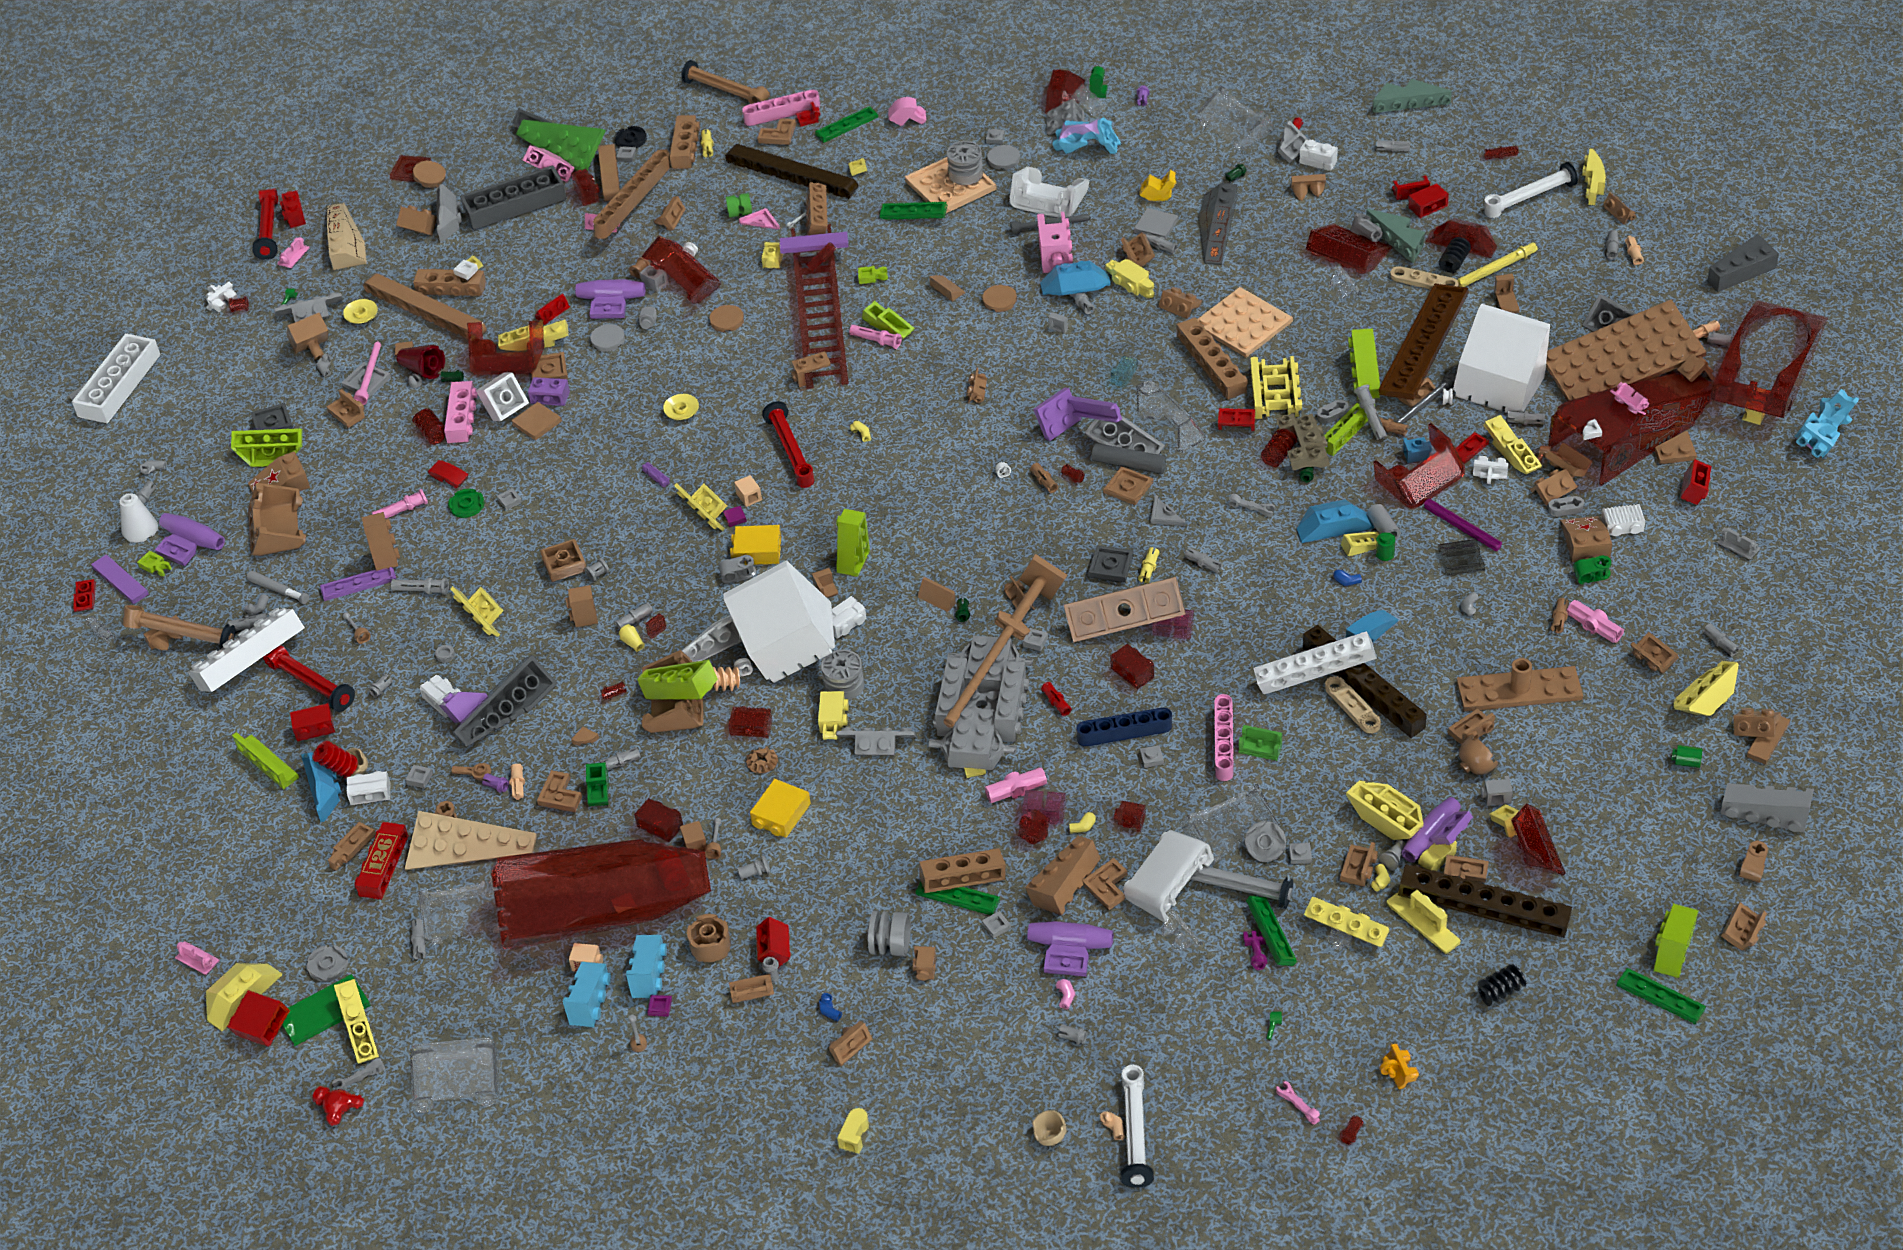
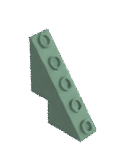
M1411 79L1405 88L1386 83L1373 99V112L1447 105L1451 103L1452 90Z
M1366 209V215L1370 217V221L1381 228L1383 232L1382 238L1411 263H1414L1424 247L1425 231L1410 228L1411 218Z

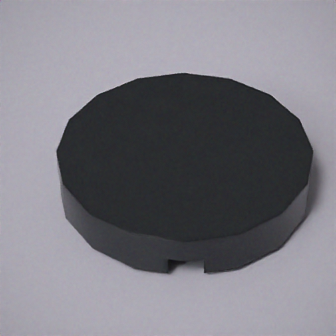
M628 126V129L625 130L622 128L615 135V142L619 148L636 147L637 149L647 141L645 130L638 126Z

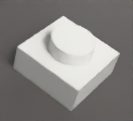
M463 260L453 270L455 275L468 280L478 271V266Z

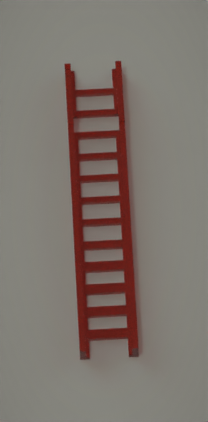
M827 224V234L832 233L831 224ZM795 228L791 229V237H796ZM825 249L827 254L806 257L800 256V253L804 252L793 253L803 358L808 357V354L841 350V357L829 358L830 364L839 363L840 369L805 373L807 389L814 388L813 377L841 374L842 385L849 384L834 249ZM822 261H828L829 264L802 268L801 264ZM823 272L830 273V276L810 279H803L802 276ZM831 283L830 288L804 290V286ZM832 293V300L805 303V296ZM833 305L834 311L806 314V308ZM830 316L835 318L834 323L807 326V319ZM836 328V334L809 337L808 331ZM837 339L838 346L810 349L809 342Z

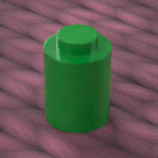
M1384 532L1377 536L1376 557L1379 560L1389 561L1394 558L1396 538L1393 534Z
M1677 745V749L1673 748L1671 760L1675 761V765L1700 768L1703 748Z

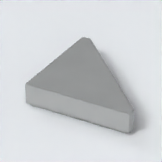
M1157 495L1154 496L1151 524L1185 526V519H1181L1169 505L1159 500Z

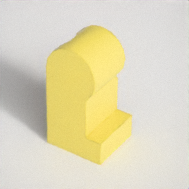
M1454 841L1450 845H1436L1433 843L1429 849L1422 853L1418 864L1425 869L1437 871L1446 863L1447 855L1454 856L1456 854L1457 842Z
M856 1108L848 1114L837 1137L839 1148L860 1154L863 1147L861 1135L869 1127L868 1115L864 1109Z

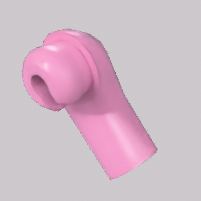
M1062 979L1056 983V989L1063 993L1059 1006L1068 1010L1075 997V991L1070 981Z

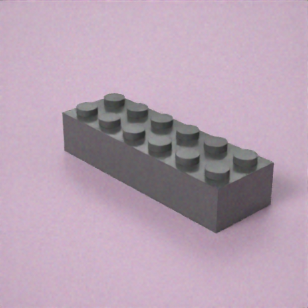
M553 165L460 195L463 211L473 230L567 199L564 183Z

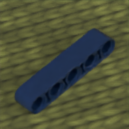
M1161 707L1082 721L1076 726L1077 742L1081 746H1093L1166 733L1172 729V712L1168 708Z

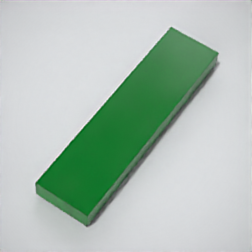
M868 106L815 131V135L825 143L878 118V113Z
M947 202L883 203L879 216L880 219L885 220L945 218L948 205Z
M920 881L916 889V895L987 915H993L1000 902L999 896L966 887L925 893Z
M1249 896L1246 902L1276 964L1285 966L1295 965L1297 959L1267 898Z
M1626 968L1616 985L1695 1025L1706 1010L1705 1005L1629 968Z

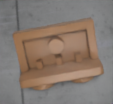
M1143 232L1129 242L1124 237L1121 239L1123 244L1121 247L1128 255L1126 259L1140 267L1155 257L1149 241Z
M1172 287V289L1162 291L1159 307L1187 319L1190 317L1192 309L1201 306L1202 300L1197 299V296L1194 294H1185L1181 289Z
M341 389L339 390L340 398L326 408L332 416L347 428H350L365 418L364 406L360 401H356L350 393H346Z
M1562 443L1557 452L1548 451L1545 456L1554 467L1566 468L1572 478L1574 476H1585L1592 464V460L1566 443Z
M1566 468L1560 472L1556 469L1548 474L1549 478L1544 479L1542 477L1535 481V486L1530 491H1537L1544 504L1547 505L1551 500L1560 498L1577 488V485Z
M1650 632L1637 644L1634 642L1630 644L1634 650L1632 654L1639 660H1646V665L1654 672L1658 670L1662 674L1665 673L1679 658L1677 653Z
M1477 708L1450 726L1448 734L1460 744L1470 735H1473V740L1476 741L1485 733L1493 730L1495 715L1491 713L1486 716Z
M1753 708L1741 709L1740 712L1734 715V735L1774 737L1776 735L1775 724L1781 721V712H1774V709H1762L1761 712L1754 711Z
M1371 842L1369 848L1350 845L1340 881L1365 887L1367 879L1372 877L1373 867L1371 865L1376 863L1378 851H1375V843Z
M1739 902L1735 905L1721 937L1742 951L1748 946L1753 947L1758 941V932L1766 924L1764 919L1767 912L1763 910L1756 914Z

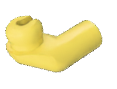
M854 421L850 425L851 431L854 433L859 431L861 433L863 442L871 440L870 431L866 425L860 421Z
M1087 812L1079 823H1069L1070 834L1088 832L1096 821L1095 815Z

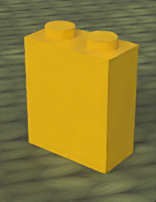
M780 525L735 526V534L731 536L732 545H734V547L730 548L731 559L750 555L754 559L753 565L780 564Z
M774 779L750 811L752 825L757 829L763 828L768 830L775 836L787 838L811 804L809 792Z

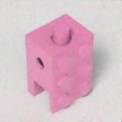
M1061 212V223L1045 224L1044 214H1037L1043 273H1049L1057 265L1073 263L1068 218L1065 219L1064 212Z

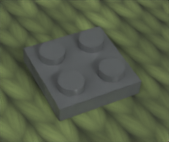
M285 402L251 412L256 430L293 429Z
M1097 545L1088 576L1090 578L1126 583L1134 550Z

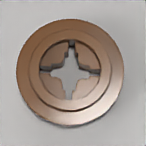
M758 747L757 750H751V754L747 755L746 764L752 772L767 773L776 767L778 757L774 749L769 750L768 747L764 749ZM758 757L765 758L766 761L758 760Z

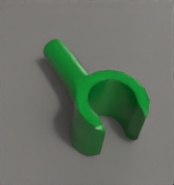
M287 288L285 290L286 297L281 305L287 304L290 298L296 299L298 293L295 292V288Z
M1272 1011L1270 1013V1025L1266 1037L1268 1040L1272 1039L1275 1024H1282L1281 1011Z

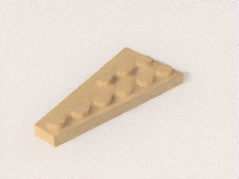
M418 811L405 870L533 854L537 833Z

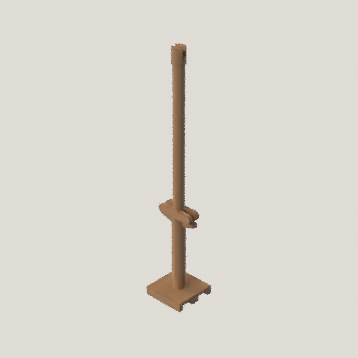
M1035 554L1019 579L1030 588L1012 615L1003 611L998 612L994 623L1004 630L952 710L948 712L943 721L947 727L951 728L957 722L961 712L1011 635L1019 640H1024L1025 636L1029 634L1031 630L1022 620L1038 595L1041 594L1051 600L1067 577L1066 573Z

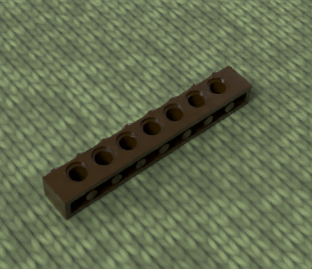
M1317 624L1303 633L1302 649L1307 651L1337 640ZM1362 663L1333 673L1336 677L1339 676V678L1344 679V682L1361 698L1410 738L1426 729L1427 714L1367 664Z
M1405 864L1398 896L1411 899V894L1418 890L1421 894L1429 897L1436 906L1565 938L1572 911V906L1564 903L1548 901L1541 897H1533L1521 892H1513L1502 887H1494L1479 881H1471L1459 876H1451L1436 870L1432 871Z

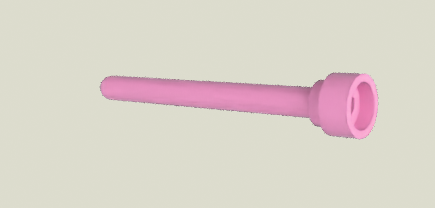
M380 342L374 343L361 388L354 395V399L360 401L363 405L367 403L369 398L367 389L380 351Z

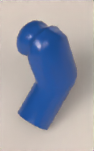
M823 993L821 999H819L821 1014L838 1022L842 1017V1012L833 1008L832 995Z

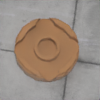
M422 161L416 164L413 169L414 180L417 183H421L424 187H438L445 181L446 171L444 167L434 161Z
M1007 285L992 286L982 296L984 306L989 310H995V312L1010 310L1017 302L1016 291Z
M734 305L719 306L710 314V323L717 331H734L744 323V314L739 307Z

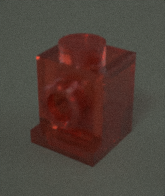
M1121 801L1120 807L1115 809L1114 820H1118V825H1122L1125 828H1137V832H1141L1146 818L1145 805Z

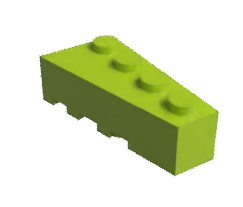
M1373 328L1351 330V337H1348V348H1350V363L1353 366L1351 367L1352 378L1355 379L1353 391L1369 384L1372 398H1380V380Z
M709 659L646 669L637 678L645 699H702L718 680Z

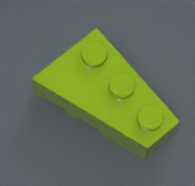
M844 509L836 521L838 526L837 573L858 577L870 552L865 512Z

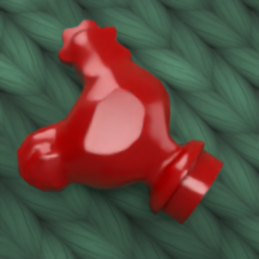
M323 1086L316 1088L312 1095V1100L316 1102V1105H323L326 1121L331 1126L338 1125L341 1122L342 1115L348 1109H359V1107L364 1105L365 1101L361 1095L350 1094L344 1089L331 1091L328 1087Z

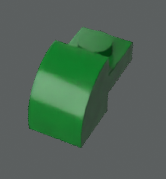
M606 762L586 764L588 806L609 805V776Z

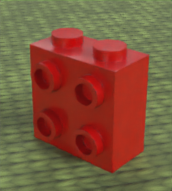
M248 990L227 1027L238 1037L270 1047L290 1010L279 1000Z

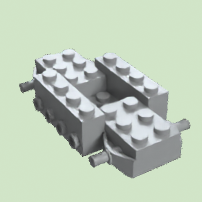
M973 635L972 641L962 650V653L948 652L933 720V727L937 728V736H944V738L941 740L929 739V747L941 748L948 767L993 770L1000 758L1004 756V753L1016 754L1017 746L1005 745L1003 741L1016 742L1017 734L1021 733V722L1019 721L1024 717L1022 705H1026L1027 694L1025 690H1029V679H1026L1025 666L1032 667L1033 658L1020 657L1015 645L1012 644V638H1009L961 712L959 719L951 728L944 724V719L948 712L952 710L998 637ZM981 705L986 706V707L983 708V709L978 708V706H981Z

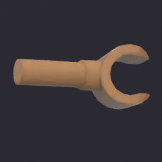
M1540 446L1537 458L1539 462L1550 451V446Z

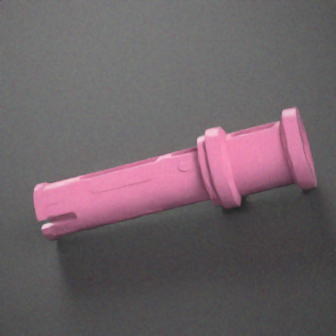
M854 324L851 325L849 330L852 336L873 340L882 346L889 345L893 349H897L902 341L901 334H891L886 330L880 332Z
M420 489L415 494L405 495L402 500L372 512V515L384 512L385 518H389L407 509L414 510V507L423 503L426 505L428 502L423 490Z

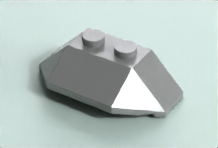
M443 184L436 188L437 232L440 242L446 240L460 229L459 223L462 222L461 202H457L456 195Z

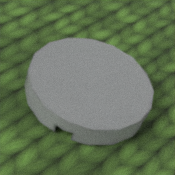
M1010 145L996 146L988 152V164L998 170L1000 168H1005V170L1014 168L1019 164L1020 153L1017 148Z
M606 324L596 328L591 333L590 339L592 346L597 348V350L609 352L618 349V346L624 344L625 334L620 326Z
M1261 821L1248 829L1245 846L1247 852L1254 859L1260 862H1271L1277 860L1283 854L1286 848V836L1277 824L1270 821Z
M332 945L333 947L321 946L309 955L306 965L311 978L321 982H328L340 977L348 967L346 952L336 945Z

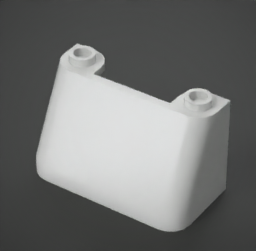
M1027 166L1013 174L1010 203L1017 209L1061 218V212H1064L1065 217H1069L1074 214L1089 187V180L1078 178L1067 188L1041 183V172L1036 168Z
M1173 830L1164 832L1157 846L1133 878L1125 883L1123 887L1125 898L1167 923L1172 917V914L1169 913L1171 905H1176L1175 898L1197 869L1201 871L1203 868L1202 864L1209 867L1213 862L1214 857L1210 846L1201 840Z

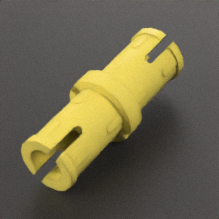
M707 129V134H705V130L701 132L703 156L708 157L707 153H709V157L714 154L711 131Z
M1154 547L1148 549L1146 558L1142 561V570L1138 576L1140 582H1143L1145 577L1144 583H1149L1152 572L1156 569V561L1160 552L1155 548L1154 554H1152Z

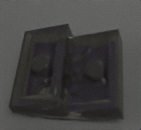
M1476 539L1438 544V550L1447 576L1485 571V563L1480 555V547Z

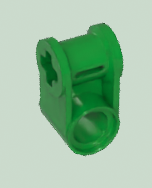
M1600 555L1598 557L1578 560L1573 564L1572 568L1578 583L1582 585L1587 582L1588 584L1608 579L1611 575L1609 568L1612 565V561L1608 556Z

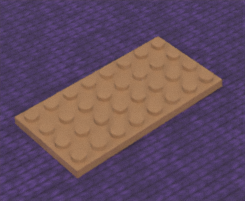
M1671 299L1548 350L1546 368L1572 409L1577 410L1578 407L1579 409L1585 407V403L1587 406L1614 395L1610 390L1614 389L1616 392L1620 382L1627 383L1633 387L1635 384L1633 385L1632 383L1638 385L1637 382H1645L1680 367L1692 354L1697 358L1700 356L1705 357L1706 350Z

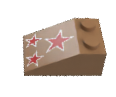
M295 451L278 457L248 482L252 493L256 483L298 488L299 492L310 488L306 473Z
M1598 516L1560 520L1572 562L1600 555L1610 558L1612 549L1611 538L1608 529Z

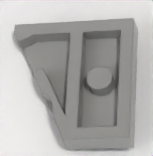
M1290 120L1285 125L1278 153L1288 163H1291L1300 155L1301 146L1305 140H1308Z

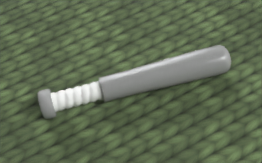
M249 571L247 574V580L284 596L295 598L301 604H306L309 601L307 593L301 594L255 571Z

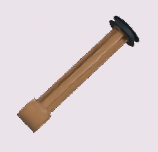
M688 60L682 69L681 79L687 84L696 80L748 99L750 104L766 101L770 98L769 91L763 86L750 88L698 69V63L693 60Z
M126 605L124 609L122 625L125 627L141 628L143 626L220 644V649L223 648L222 645L231 639L234 641V625L226 624L224 629L145 612L143 607L136 605Z

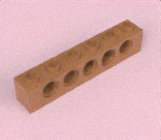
M1194 317L1176 324L1178 339L1227 400L1247 393L1248 380L1246 376L1239 372L1237 365L1231 362L1228 354L1222 351L1221 346L1213 340L1212 335L1205 330L1202 323Z

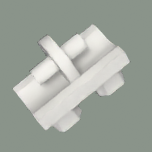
M227 282L222 287L220 285L217 287L210 285L208 287L209 293L206 294L208 297L207 309H215L221 312L226 307V303L223 300L226 299L230 303L234 302L237 299V294L233 290V284Z
M1479 456L1477 460H1474L1473 476L1487 478V484H1491V479H1507L1508 463H1506L1505 458H1497L1495 462L1488 461L1486 456Z

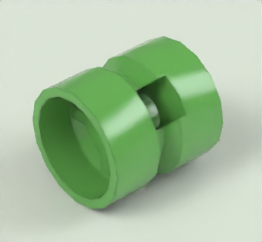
M749 193L739 194L738 197L735 195L726 196L729 218L738 217L739 214L743 216L752 214Z

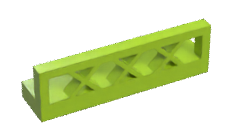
M1356 403L1325 434L1328 445L1325 447L1327 454L1334 456L1368 422L1367 415L1364 409L1360 408V404Z
M237 732L232 735L237 750L282 789H285L299 779L298 774L252 734L245 739Z

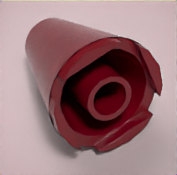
M437 345L403 348L397 354V362L399 365L426 379H436L441 375L438 373L445 367V354Z

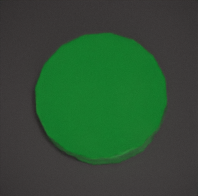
M475 489L459 490L448 501L450 512L460 518L475 516L481 512L485 504L482 493L476 492Z

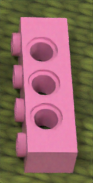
M472 381L451 382L444 430L447 443L469 442V435L473 434L471 423H474L473 411L476 410L474 399H477L478 394L476 392L477 388H474Z

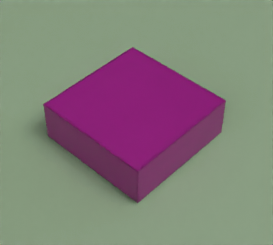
M741 506L723 511L729 527L747 522Z
M651 995L647 1011L648 1016L669 1017L672 996Z

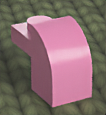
M903 97L891 105L888 109V117L890 121L900 126H903L909 118L924 124L926 122V110L916 106L915 98Z

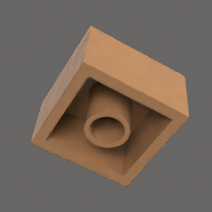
M316 313L288 325L287 338L295 353L309 348L314 359L317 360L322 358L324 354L319 344L328 340V328L320 313Z

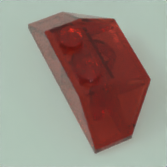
M1053 69L1047 89L1045 114L1071 99L1079 103L1085 79L1068 70Z
M1456 218L1432 229L1426 239L1428 243L1447 247L1453 238L1461 237L1470 242L1471 250L1469 253L1487 258H1492L1497 249V245L1487 226Z
M1526 803L1511 819L1518 840L1517 845L1525 857L1524 862L1528 867L1541 872L1564 876L1566 872L1540 810Z

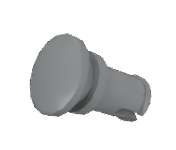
M1397 840L1390 850L1380 855V864H1384L1388 870H1396L1402 855L1401 851L1406 843L1402 840Z
M762 855V860L760 861L756 859L754 863L737 867L741 880L756 874L763 875L762 872L765 871L768 875L770 874V866L764 855Z

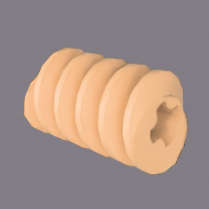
M713 667L718 678L713 685L715 691H718L719 686H722L723 691L726 690L727 686H729L730 691H733L735 686L739 688L740 674L738 667H734L733 670L730 667H726L725 671L723 667H719L717 671Z

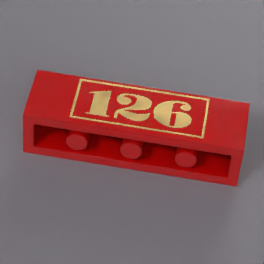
M382 822L380 829L376 831L374 843L370 845L367 859L362 863L360 875L355 879L354 886L359 897L383 899L409 838L406 825Z

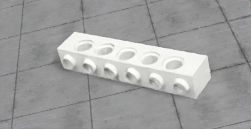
M1366 631L1255 667L1254 672L1262 693L1268 694L1377 658L1373 643Z

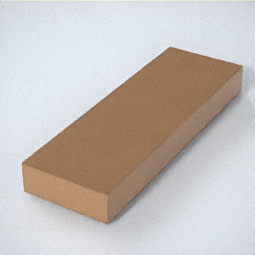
M1781 716V721L1775 724L1776 735L1774 737H1756L1747 753V757L1766 765L1790 725L1791 720Z

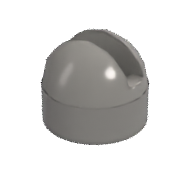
M412 374V376L408 377L409 386L411 388L420 387L423 383L421 381L422 378L418 374Z

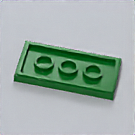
M352 974L288 1007L290 1011L282 1026L294 1046L344 1020L334 985L355 979ZM355 980L363 1008L366 1009L371 1006L370 1002Z

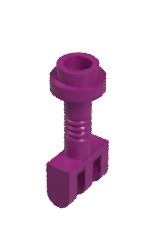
M1244 931V945L1252 946L1253 956L1250 959L1251 966L1256 970H1262L1266 967L1268 961L1267 957L1261 953L1260 945L1266 944V941L1261 931H1259V936L1256 935V931H1251L1252 937H1248L1247 931Z

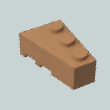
M384 512L362 517L363 527L376 571L397 567V559L400 558L398 547L394 548V544H396L394 533L390 534L389 529H392L390 519L385 518Z

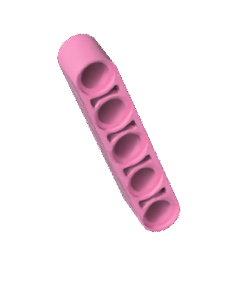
M807 90L747 105L742 109L744 123L748 126H753L794 116L796 113L811 110L810 102H814L815 106L820 108L819 92Z
M1221 694L1214 701L1215 775L1220 781H1228L1233 777L1232 698L1229 695Z

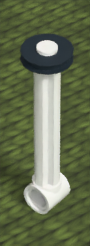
M1570 162L1562 163L1559 168L1560 171L1502 196L1496 194L1486 196L1485 215L1495 218L1501 215V211L1504 208L1563 183L1569 187L1578 183V175L1574 166Z
M1128 1065L1122 1070V1087L1125 1092L1128 1165L1121 1170L1120 1175L1121 1182L1125 1186L1139 1188L1149 1186L1154 1181V1171L1150 1166L1146 1165L1142 1097L1144 1073L1141 1067Z

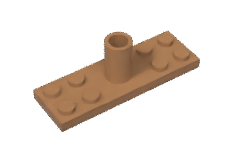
M1177 577L1064 604L1073 642L1186 614ZM1122 603L1128 604L1131 612H1125L1122 609Z
M1518 658L1513 661L1511 672L1457 677V686L1464 712L1474 711L1477 708L1485 710L1583 700V693L1575 666L1532 670V663L1529 660Z

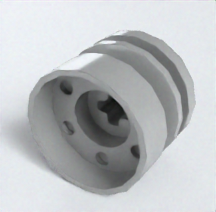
M960 141L948 148L949 179L958 185H970L978 182L983 176L981 147L972 141Z
M843 649L833 651L832 654L824 657L821 669L825 692L844 691L845 699L848 700L856 698L862 693L864 689L862 661L858 654Z
M873 910L867 929L869 953L876 955L879 947L880 955H885L887 947L890 946L892 956L906 957L911 935L910 914L908 912H894L892 921H890L887 911H883L881 916L879 910Z

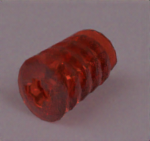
M422 409L413 416L412 422L430 444L436 445L444 440L445 426L431 409Z
M1283 428L1275 431L1261 452L1262 461L1266 465L1278 467L1284 461V458L1287 457V451L1291 450L1296 443L1297 437L1295 434Z

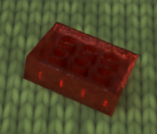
M1333 223L1311 230L1305 250L1310 251L1314 256L1326 257L1327 261L1341 263L1342 267L1354 268L1356 272L1366 274L1373 271L1393 247L1378 240L1377 242H1372L1363 235L1355 234L1351 230Z

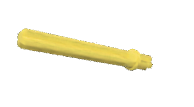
M1532 242L1524 247L1520 246L1514 252L1457 280L1459 287H1465L1516 261L1527 259L1528 255L1538 250L1536 243Z

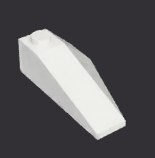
M731 615L714 622L682 651L693 662L702 661L742 642V639Z

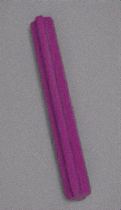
M1427 499L1424 502L1425 509L1494 551H1498L1502 547L1500 540L1432 499Z

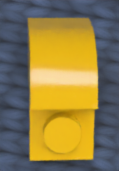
M1169 170L1162 180L1149 174L1140 186L1139 196L1149 201H1166L1170 199L1172 189L1176 184V172Z

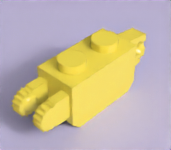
M1129 259L1123 260L1120 263L1111 260L1105 264V270L1112 275V280L1115 284L1121 285L1128 292H1132L1135 295L1140 294L1147 299L1154 297L1155 293L1152 290L1154 283L1149 280V272Z

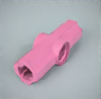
M1573 600L1567 608L1568 615L1582 623L1583 628L1586 631H1591V634L1598 633L1612 643H1617L1624 634V629L1608 620L1605 612L1600 609L1592 610L1576 600Z
M1037 768L1023 774L1011 772L1004 780L985 786L986 796L991 803L1011 796L1014 799L1020 795L1025 796L1028 790L1047 784L1045 772L1042 768Z

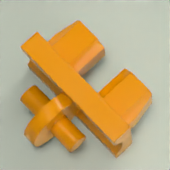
M1391 1044V1049L1382 1058L1383 1063L1379 1069L1381 1074L1389 1075L1390 1078L1394 1079L1398 1089H1403L1407 1083L1416 1081L1419 1072L1416 1067L1407 1066L1411 1060L1409 1051L1400 1050L1397 1044Z

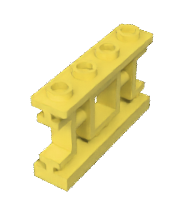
M1290 356V361L1283 358V365H1265V359H1261V362H1258V357H1251V380L1256 419H1262V414L1270 417V410H1287L1288 415L1295 413V417H1299V410H1302V399L1298 400V398H1301V388L1297 387L1299 385V375H1296L1298 373V362L1294 363V356ZM1287 369H1290L1291 380L1288 378ZM1259 370H1262L1263 381H1260ZM1267 385H1285V389L1268 390ZM1290 393H1293L1294 405H1291ZM1261 395H1264L1265 406H1262Z

